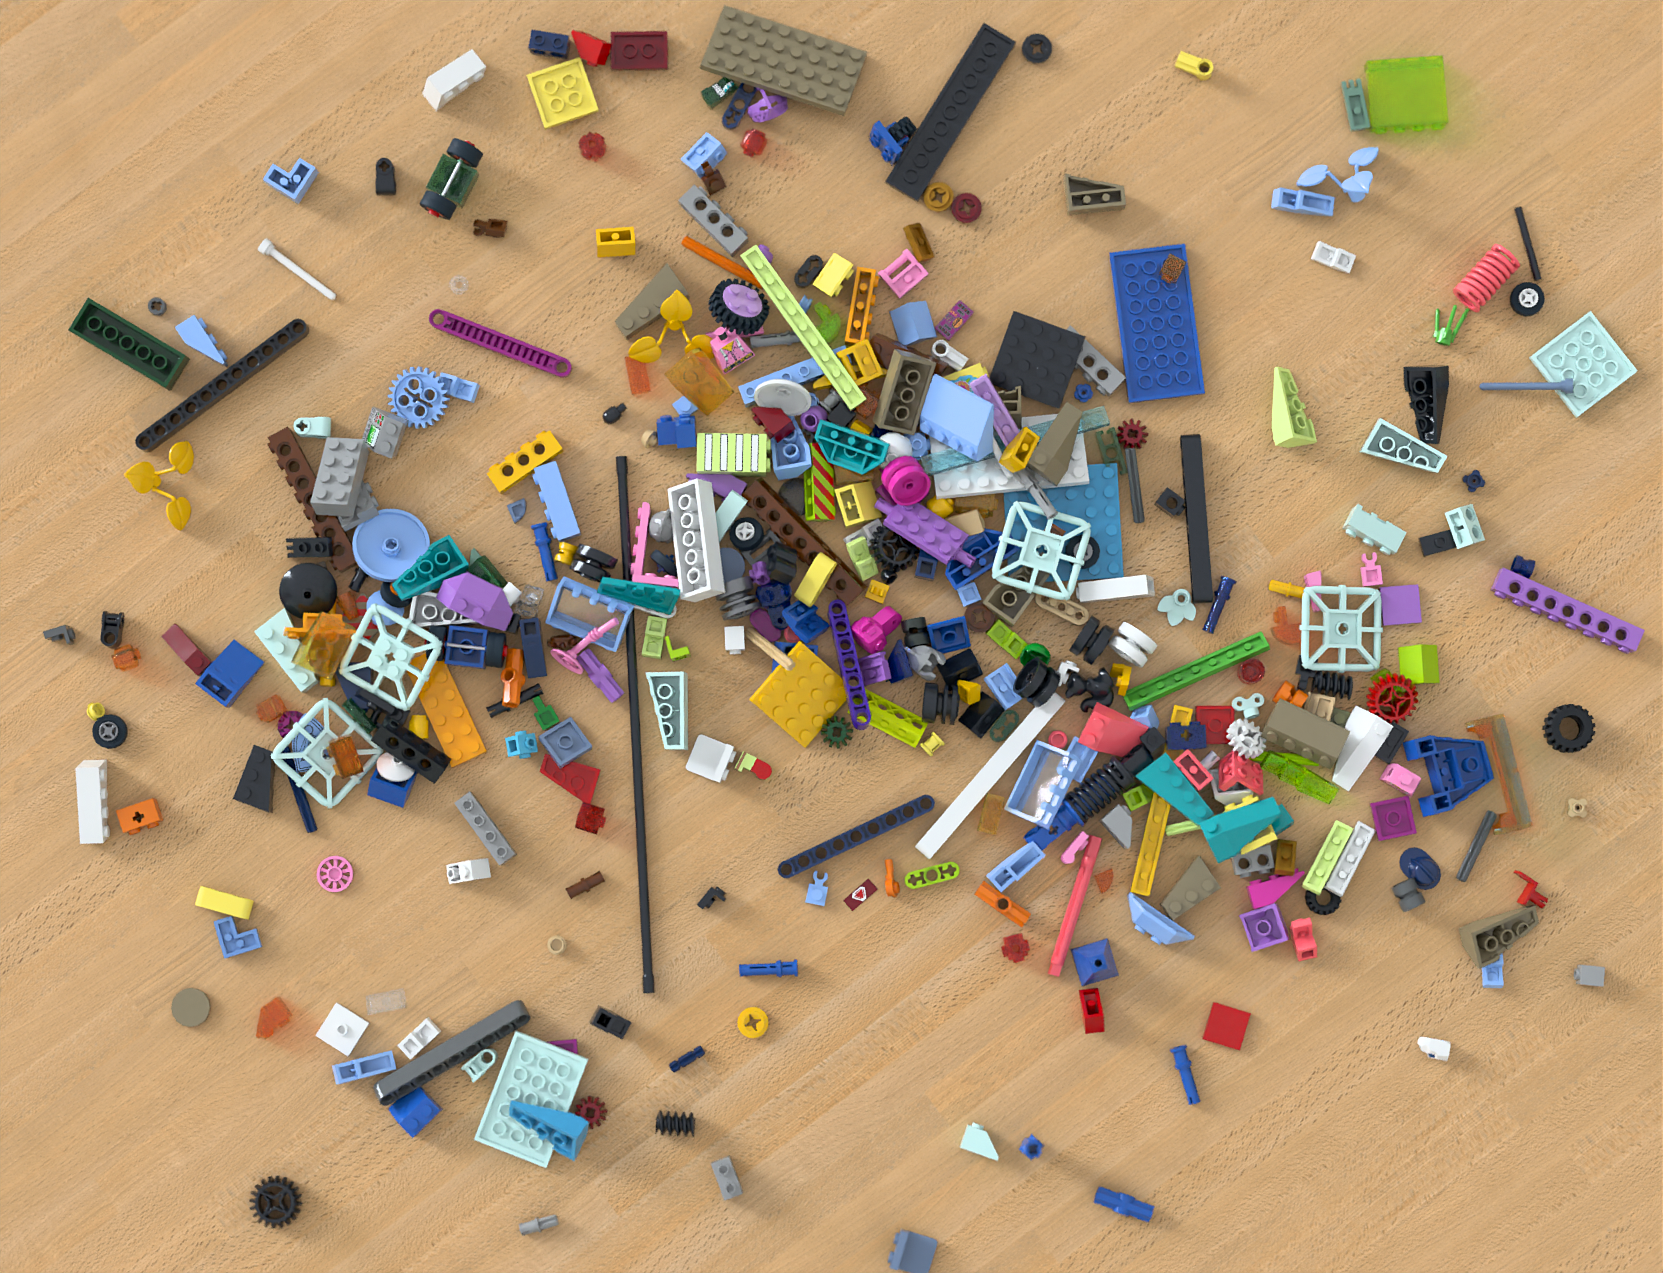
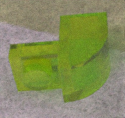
M818 302L814 305V310L823 323L817 326L816 329L829 345L836 340L840 333V317L838 313L831 317L830 314L832 312L828 306Z

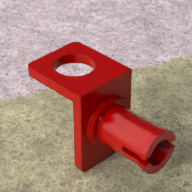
M1514 870V874L1528 882L1517 903L1526 905L1529 900L1539 906V908H1544L1546 904L1542 902L1547 903L1548 898L1535 891L1539 883L1524 873Z

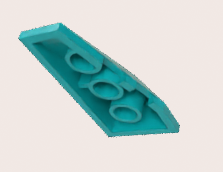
M448 535L432 543L428 550L422 556L420 555L416 562L392 584V587L403 601L440 588L444 580L468 572L469 563L451 536Z

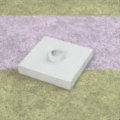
M336 1003L315 1036L349 1056L370 1023L341 1004Z

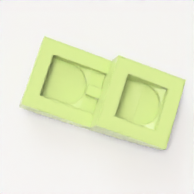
M861 536L846 544L852 563L862 581L879 573L875 558L871 557L866 538Z
M648 616L642 649L643 657L661 659L667 619Z

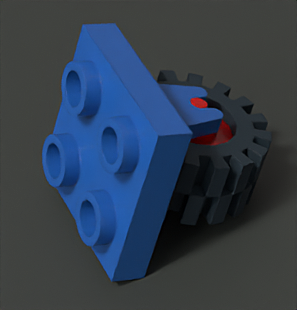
M904 117L898 122L895 121L886 128L878 121L873 124L869 140L875 148L878 147L882 152V158L893 166L901 156L903 151L901 147L908 142L911 135L917 131V128L908 117Z

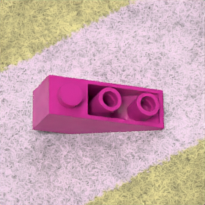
M1296 868L1294 876L1285 875L1280 877L1279 874L1268 876L1269 880L1264 882L1261 879L1250 881V885L1246 886L1252 909L1276 902L1305 872L1299 871Z

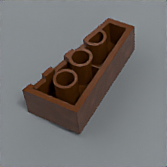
M880 333L873 335L869 341L878 363L887 370L894 349L911 352L936 362L933 375L941 376L949 365L947 362L919 352L917 349L903 345Z

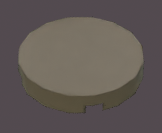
M183 989L176 994L172 1001V1015L183 1026L192 1027L200 1025L208 1018L211 1010L210 999L206 993L199 989Z

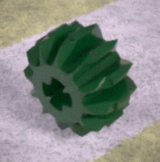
M834 716L835 723H832L828 718L827 722L830 726L822 725V728L827 729V731L821 732V735H828L823 742L826 743L831 740L829 744L831 748L834 742H837L836 747L840 749L839 742L842 741L843 745L847 746V742L844 739L852 740L851 736L846 735L847 733H853V729L846 730L851 723L847 722L843 725L844 717L841 718L840 723L837 716ZM833 728L842 729L840 737L832 735L834 732Z

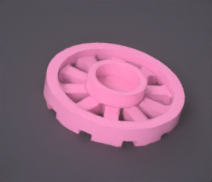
M330 856L319 864L317 880L325 890L340 892L351 884L353 868L345 858ZM332 859L334 860L333 866L330 863V860ZM338 860H342V863L338 867ZM326 864L329 869L323 868V865ZM347 864L348 868L341 870ZM325 872L327 875L321 876L320 873ZM347 872H350V876H349V877H348V876H345V875H343V874H344V873H347ZM328 878V881L324 884L322 881ZM342 879H345V880H347L348 882H347L346 884H344V882L342 881ZM333 881V888L331 889L329 885ZM337 881L341 885L339 889L337 888Z

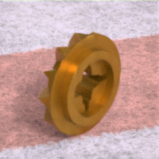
M935 182L929 185L923 196L925 205L931 211L938 213L946 211L952 205L954 198L951 187L943 182ZM935 191H937L939 195H944L942 196L943 203L939 202L938 200L934 201V199H936Z

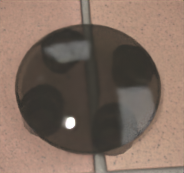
M793 478L787 480L780 487L778 495L799 516L805 515L804 479Z

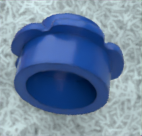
M1079 384L1075 388L1074 396L1080 402H1087L1088 399L1092 398L1093 391H1091L1090 385Z

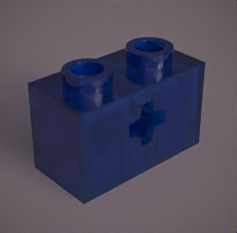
M1200 721L1189 722L1188 726H1181V722L1170 723V726L1165 727L1166 751L1207 748L1206 725H1201ZM1185 731L1191 736L1187 738V741H1185L1184 737H1181V734Z

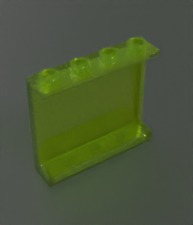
M1443 55L1366 61L1364 71L1367 73L1371 116L1370 132L1385 134L1387 131L1394 130V133H1402L1407 129L1419 132L1425 130L1424 128L1441 130L1448 124Z

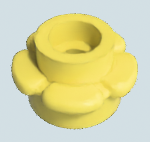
M92 702L88 704L87 715L92 720L97 721L98 718L104 716L105 709L101 703Z

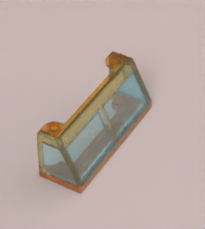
M1504 714L1465 723L1467 732L1476 733L1479 739L1489 738L1508 812L1499 814V821L1492 825L1494 835L1533 826Z

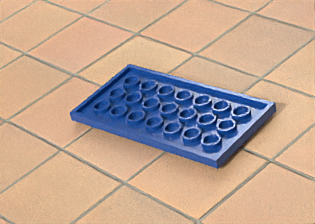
M1185 244L1109 253L1128 403L1205 394Z

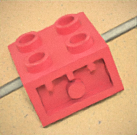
M1233 750L1218 762L1219 788L1225 792L1238 781L1260 796L1263 794V768L1258 763L1246 759L1244 754L1239 756V752H1234Z

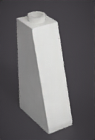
M1139 575L1078 583V588H1076V596L1082 603L1154 597V580L1151 576Z

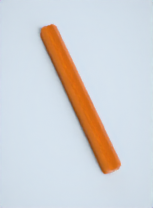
M685 236L682 240V246L754 286L763 289L750 270L688 236Z

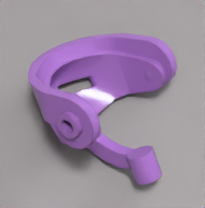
M756 88L757 91L760 90L763 98L756 104L747 107L748 114L754 122H764L786 112L788 101L786 97L781 95L767 96L763 89ZM777 101L778 104L772 107L771 104ZM761 107H768V109L760 111Z

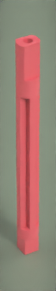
M1089 835L1088 844L1085 848L1050 961L1048 974L1059 977L1064 965L1102 838Z

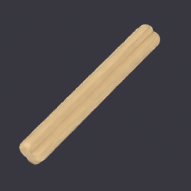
M748 628L744 632V635L788 671L795 667L796 664L792 659L753 628Z

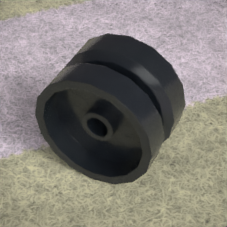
M579 544L576 554L580 558L585 559V561L573 559L569 569L586 579L601 582L602 577L611 578L610 573L602 569V567L610 570L615 569L618 559L592 547Z
M1094 616L1090 617L1069 649L1070 652L1078 656L1085 647L1088 648L1083 656V660L1090 665L1094 663L1098 655L1102 654L1109 643V638L1114 632V629L1105 625L1099 633H1096L1095 631L1100 625V620Z
M1038 657L1033 658L1026 663L1017 675L1013 685V692L1022 698H1026L1035 707H1041L1056 691L1061 675L1051 666L1047 667V664Z

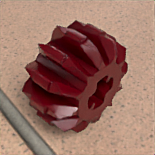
M1130 419L1129 424L1124 420L1122 422L1124 427L1118 426L1117 430L1121 433H1116V437L1122 439L1117 443L1120 445L1124 442V450L1127 449L1128 445L1130 448H1135L1136 446L1140 450L1142 448L1140 443L1146 444L1147 440L1142 437H1148V433L1142 431L1147 427L1144 425L1140 428V420L1137 421L1136 425L1133 419ZM1128 431H1130L1131 433H1134V432H1135V433H1136V435H1135V438H1136V439H1134L1133 437H1130V438H1129V437H1128V435H1129V432H1128Z
M588 1096V1103L582 1098L581 1103L584 1106L580 1104L575 1106L581 1111L574 1112V1115H581V1117L588 1121L590 1129L594 1128V1122L598 1127L601 1126V1122L598 1119L606 1120V1117L601 1115V1113H607L608 1110H601L605 1102L598 1105L599 1097H596L594 1102H592V1096ZM588 1107L595 1109V1117L587 1116Z

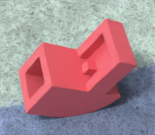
M1310 917L1300 918L1291 922V926H1289L1298 961L1316 958L1317 945L1312 934Z

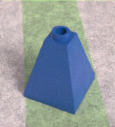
M1108 938L1070 949L1081 986L1119 976ZM1097 959L1100 960L1099 967L1095 966V961Z

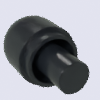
M624 403L617 407L615 405L611 406L603 413V421L606 424H614L621 419V413L628 408Z

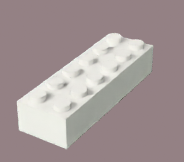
M697 478L669 488L668 497L679 589H681L680 599L698 602L725 593L712 482Z

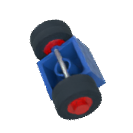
M449 625L447 640L446 627L430 626L428 631L435 635L439 641H442L443 645L436 661H443L445 657L446 665L486 669V666L502 668L505 657L508 655L507 638L504 633L490 632L487 629ZM425 639L424 645L431 643ZM433 649L426 650L427 659H429Z

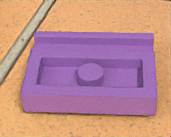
M885 651L858 659L864 686L891 679L888 661L884 657Z

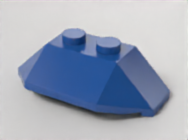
M984 528V532L968 537L962 547L965 552L976 557L974 565L968 568V566L956 559L950 560L946 567L945 575L955 590L992 569L1000 543L998 541L999 536H1002L1003 532ZM1007 544L1002 562L1018 552L1020 548Z

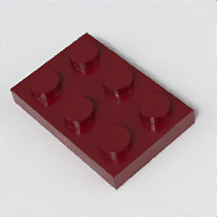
M667 31L611 32V71L668 70Z

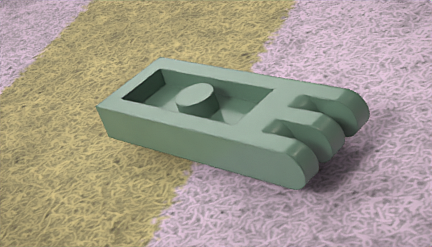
M1356 79V87L1353 80H1349V88H1347L1346 81H1342L1341 87L1350 132L1369 129L1370 123L1361 79Z

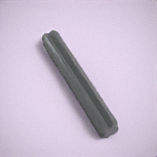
M1127 448L1125 449L1133 518L1135 523H1143L1145 519L1136 449Z
M1492 811L1486 812L1456 875L1459 881H1467L1497 817L1496 813Z

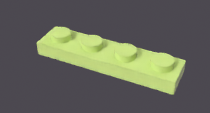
M1338 820L1335 821L1302 885L1303 888L1320 895L1354 828Z

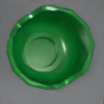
M1031 643L1024 647L1020 655V663L1025 666L1028 661L1038 657L1048 666L1051 654L1044 645Z

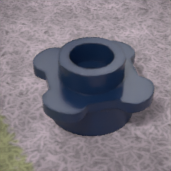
M1473 470L1472 474L1463 476L1462 480L1467 484L1469 492H1475L1478 487H1484L1485 480H1483L1478 470Z

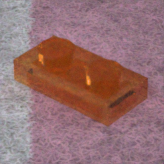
M629 356L625 357L632 395L651 392L646 364Z

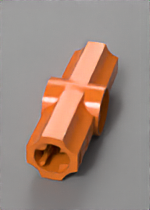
M508 649L505 669L501 672V680L504 682L502 699L504 707L517 708L520 704L521 687H523L526 680L522 674L524 652L521 649Z
M985 881L982 882L974 894L1021 928L1031 916V913ZM1000 899H1006L1008 902V907L1004 910L999 909L997 906Z

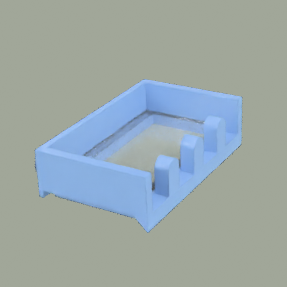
M563 576L556 588L545 623L553 628L566 631L570 635L584 639L588 632L596 627H601L616 617L619 624L605 632L600 639L591 642L604 647L606 650L616 652L622 642L635 605L599 594L596 589Z
M1037 740L1004 810L1049 830L1082 760L1069 752Z

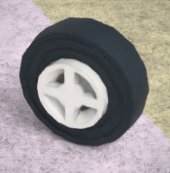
M1523 282L1517 285L1510 295L1512 309L1522 316H1533L1538 313L1545 301L1542 289L1537 284L1531 282Z
M744 517L733 523L729 535L734 547L742 551H750L761 544L764 532L759 521L751 517Z

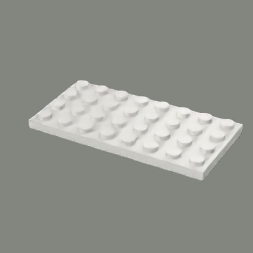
M1058 414L1021 417L1022 429L1026 426L1040 437L1036 447ZM1081 420L1068 470L1057 486L1028 468L1034 479L1039 481L1041 489L1089 484ZM993 430V436L1003 453L1006 446L997 431ZM929 436L936 500L1026 491L1024 483L1016 474L1017 472H1014L1011 478L1005 476L993 451L977 462Z

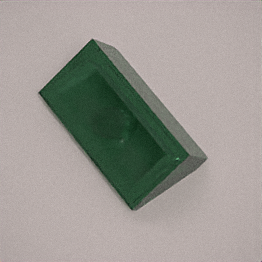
M485 555L479 557L466 569L469 573L502 589L508 584Z

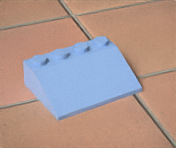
M937 374L933 375L920 414V431L978 462L993 451L994 404Z

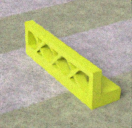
M865 689L866 697L870 700L868 701L871 714L869 724L916 748L928 723H923L921 717ZM854 698L853 703L860 705L862 700ZM882 704L887 710L880 709L878 705ZM895 714L903 715L904 719L897 718ZM863 716L857 717L858 719L864 722L867 721L866 718ZM916 722L922 725V728L919 729L913 726L912 723Z

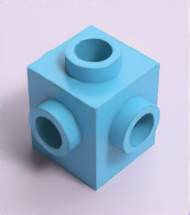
M525 730L515 732V736L505 738L508 757L519 756V759L530 758L531 753L538 752L535 733L527 734Z

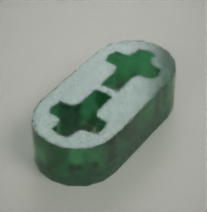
M1007 710L992 726L989 735L993 741H1003L1019 722L1017 712ZM1007 714H1014L1015 717L1013 719L1015 722H1010L1007 726L1004 725L1007 720L1005 716ZM1003 726L1005 728L1001 732L1003 737L995 738L993 730H999Z

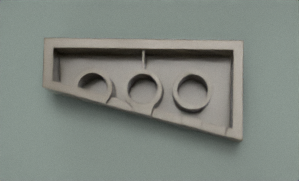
M667 263L615 320L616 326L626 340H629L662 317L660 307L675 290H679L689 299L688 292Z

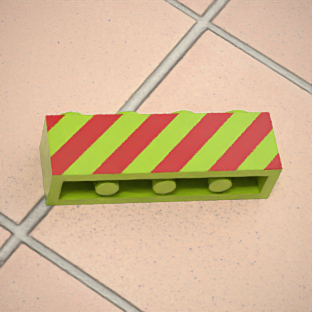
M809 443L812 466L804 471L805 521L827 522L835 520L833 464L827 461L818 443Z

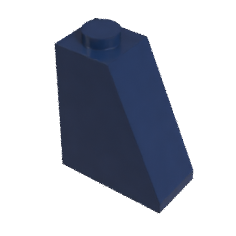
M332 662L333 669L351 709L356 710V713H368V710H372L366 706V702L355 696L357 690L363 688L347 680L339 673L338 669H340L341 662ZM349 662L348 666L361 662ZM367 666L350 671L352 674L373 685L374 670Z

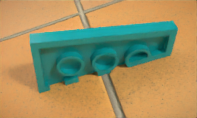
M602 577L597 590L599 594L671 615L681 592V589Z

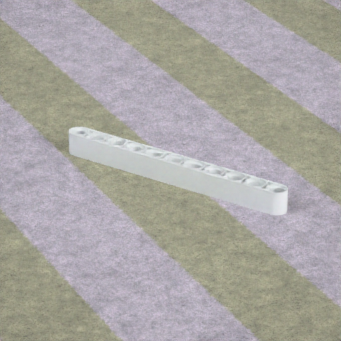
M1054 692L1044 705L1035 707L918 842L915 848L930 859L1066 700Z

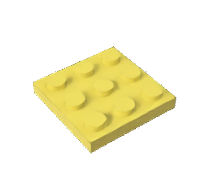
M580 57L527 75L545 130L599 112Z

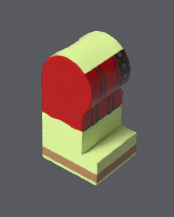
M744 751L734 768L739 772H742L744 768L754 773L760 780L768 779L772 773L769 764Z

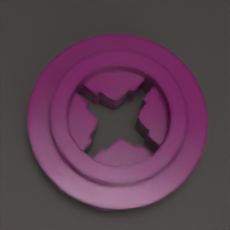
M288 711L281 716L277 729L281 737L284 738L292 730L285 728L290 725L291 719L294 723H298L303 716L302 713Z

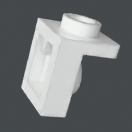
M1068 660L1065 663H1060L1058 672L1061 675L1058 687L1062 683L1066 684L1069 673H1066L1067 670L1079 673L1080 669L1076 667V663Z

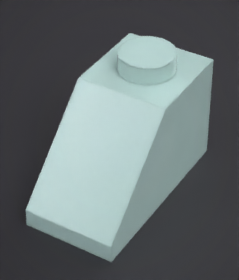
M974 1122L972 1126L967 1124L960 1147L998 1161L999 1157L987 1132L983 1130L984 1126Z

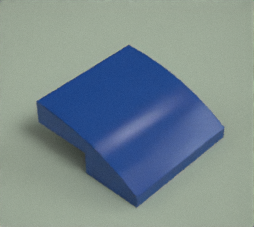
M798 600L782 611V615L792 631L805 644H808L826 632L830 625L816 614L818 607L814 604L808 607Z

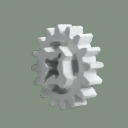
M1246 718L1243 721L1241 719L1234 721L1227 729L1229 734L1226 738L1231 740L1228 744L1234 746L1233 751H1238L1239 756L1244 754L1246 759L1249 757L1254 759L1263 753V750L1266 748L1264 744L1266 739L1260 737L1262 732H1259L1260 727H1255L1253 721L1248 723Z

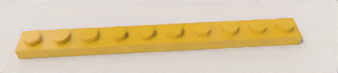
M1178 705L1173 706L1162 755L1167 753L1172 761L1183 754L1193 709ZM1154 792L1130 889L1131 893L1148 897L1150 896L1171 806Z

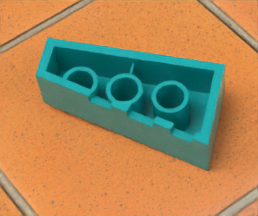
M1164 753L1135 776L1137 780L1197 826H1200V822L1214 815L1167 753Z

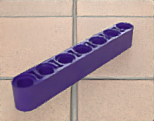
M833 600L829 604L827 614L851 720L857 730H865L869 726L871 714L849 618L844 602ZM837 607L842 612L835 614L832 612V608ZM841 625L844 626L846 630L843 632H839L836 629V627ZM846 643L850 648L843 650L840 645ZM852 662L854 667L847 668L844 663ZM856 680L858 685L851 686L848 681ZM859 698L862 700V704L856 705L852 700ZM863 716L867 721L860 723L857 721V717Z

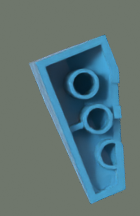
M516 1101L510 1102L509 1115L525 1128L535 1130L539 1135L538 1138L542 1141L544 1139L548 1140L554 1145L552 1149L575 1161L588 1134V1121L583 1117L564 1111Z

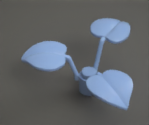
M1367 147L1354 152L1349 158V164L1355 165V175L1346 179L1343 183L1330 171H1327L1328 167L1326 165H1316L1307 169L1300 176L1297 186L1317 185L1326 176H1330L1343 189L1344 193H1348L1352 202H1359L1364 199L1365 193H1369V187L1373 180V175L1370 171L1359 172V167L1366 166L1374 161L1378 155L1379 148Z

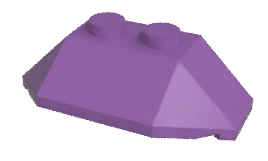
M469 572L444 580L436 596L449 609L482 625L506 631L514 614L502 588Z

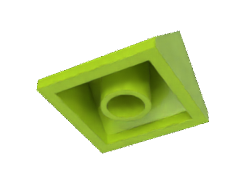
M1421 644L1398 647L1400 675H1404L1405 679L1409 678L1412 681L1411 684L1414 685L1440 683L1437 645Z

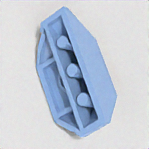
M1128 893L1127 897L1132 923L1136 925L1134 927L1142 934L1145 932L1149 933L1152 936L1150 939L1158 945L1194 939L1195 936L1133 893Z

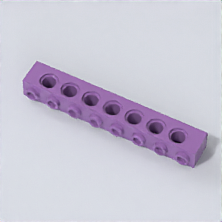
M1505 568L1499 569L1491 591L1495 592L1494 595L1501 599L1507 597L1513 600L1512 603L1517 606L1523 607L1525 605L1535 614L1540 615L1543 613L1548 616L1547 619L1558 623V621L1565 623V627L1571 630H1576L1577 628L1583 631V635L1590 638L1595 636L1601 639V643L1608 646L1613 644L1618 647L1619 651L1626 654L1637 650L1645 631ZM1510 584H1515L1518 587L1517 593L1510 591ZM1529 591L1535 594L1534 601L1528 599L1527 593ZM1546 599L1553 602L1552 609H1548L1545 606ZM1564 607L1570 609L1571 614L1569 617L1563 614ZM1581 615L1587 616V625L1581 623ZM1600 622L1606 626L1604 633L1598 629ZM1617 630L1623 633L1624 637L1622 640L1616 638Z

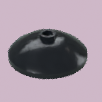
M301 563L293 566L284 574L279 587L280 600L289 613L303 619V613L327 614L334 606L338 592L333 575L325 567L315 563ZM306 591H309L311 593V596L306 597L304 593Z

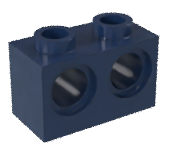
M531 29L528 48L530 54L568 60L571 41L569 35Z

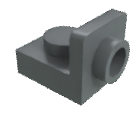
M68 625L43 631L45 639L52 642L62 640L64 636L66 643L73 645V639H76L73 628H70Z

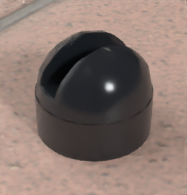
M887 568L882 570L881 579L886 585L893 583L897 579L898 575L894 570L891 572Z

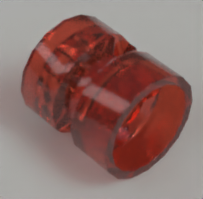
M1254 658L1242 662L1237 669L1239 680L1246 685H1253L1261 681L1265 674L1263 663Z

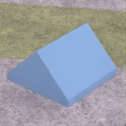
M926 301L910 302L890 311L897 338L901 344L910 346L937 337Z

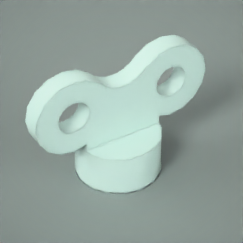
M1254 693L1249 699L1236 697L1232 701V707L1236 711L1243 710L1244 717L1247 720L1260 716L1258 708L1264 704V697L1259 693ZM1255 698L1259 699V703L1255 702Z

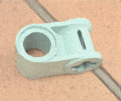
M301 417L294 422V430L300 437L320 439L331 437V418ZM302 424H305L307 427L304 428V431H301L299 428L302 427Z
M486 1048L464 1064L461 1070H465L474 1083L486 1070L495 1064L498 1054L493 1048ZM485 1052L492 1054L493 1059L491 1062L484 1060Z

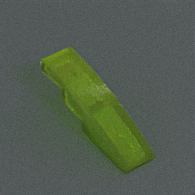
M1269 750L1260 764L1261 769L1277 775L1279 780L1295 786L1297 791L1329 805L1339 791V787L1274 751Z

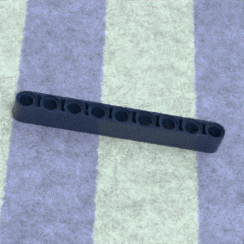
M922 795L795 855L779 864L778 873L783 878L793 877L924 815L934 808V799L930 795ZM928 798L931 801L929 809L921 807L920 802L922 799ZM905 807L913 808L914 814L912 817L904 816L903 809ZM888 815L896 817L895 825L890 826L886 823L885 819ZM869 824H878L879 831L876 834L870 833L868 831ZM852 832H860L862 839L859 842L852 841L850 837ZM840 839L844 842L842 850H836L833 847L835 840ZM818 848L826 849L827 855L825 858L820 859L816 856ZM801 856L809 858L808 866L801 867L798 860ZM784 864H789L792 867V872L789 875H784L781 872V867Z

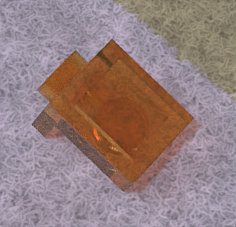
M1170 253L1159 272V275L1162 276L1161 279L1168 283H1176L1186 261Z

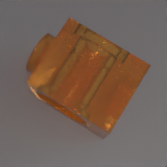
M277 694L256 705L258 709L256 711L257 716L266 723H270L288 712L281 697Z

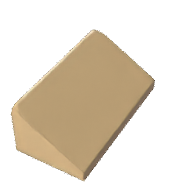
M977 509L944 519L969 536L984 532L985 521Z

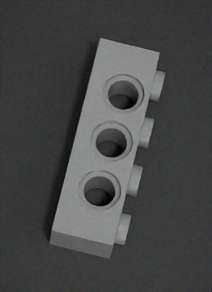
M693 185L678 200L679 205L733 257L748 242V233L741 226L738 228L733 223L735 220L728 213L724 214L720 210L721 206L715 200L711 202L706 197L708 193L701 186L697 188ZM703 202L707 206L704 210H698L696 208L697 204ZM712 216L720 218L716 224L711 223L709 220ZM731 229L733 234L730 237H725L723 231Z
M1071 325L1066 329L1079 334ZM1087 340L1084 341L1074 369L1078 368L1083 372L1082 376L1089 383L1092 381L1097 386L1096 389L1103 396L1106 394L1109 397L1124 382L1126 377ZM1086 358L1091 359L1093 366L1086 367L1083 360ZM1100 371L1105 372L1107 379L1100 380L1097 377V373Z
M468 792L454 803L499 866H502L517 855L472 792Z

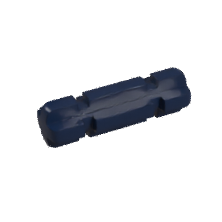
M698 1046L694 1051H690L678 1058L677 1061L671 1062L669 1067L673 1073L677 1072L681 1067H685L695 1061L697 1057L704 1056L705 1051L702 1046Z

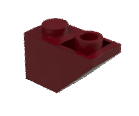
M753 407L751 409L754 417H752L754 422L759 427L762 425L765 428L763 431L767 434V437L769 439L773 438L777 443L795 430L791 419L781 408Z

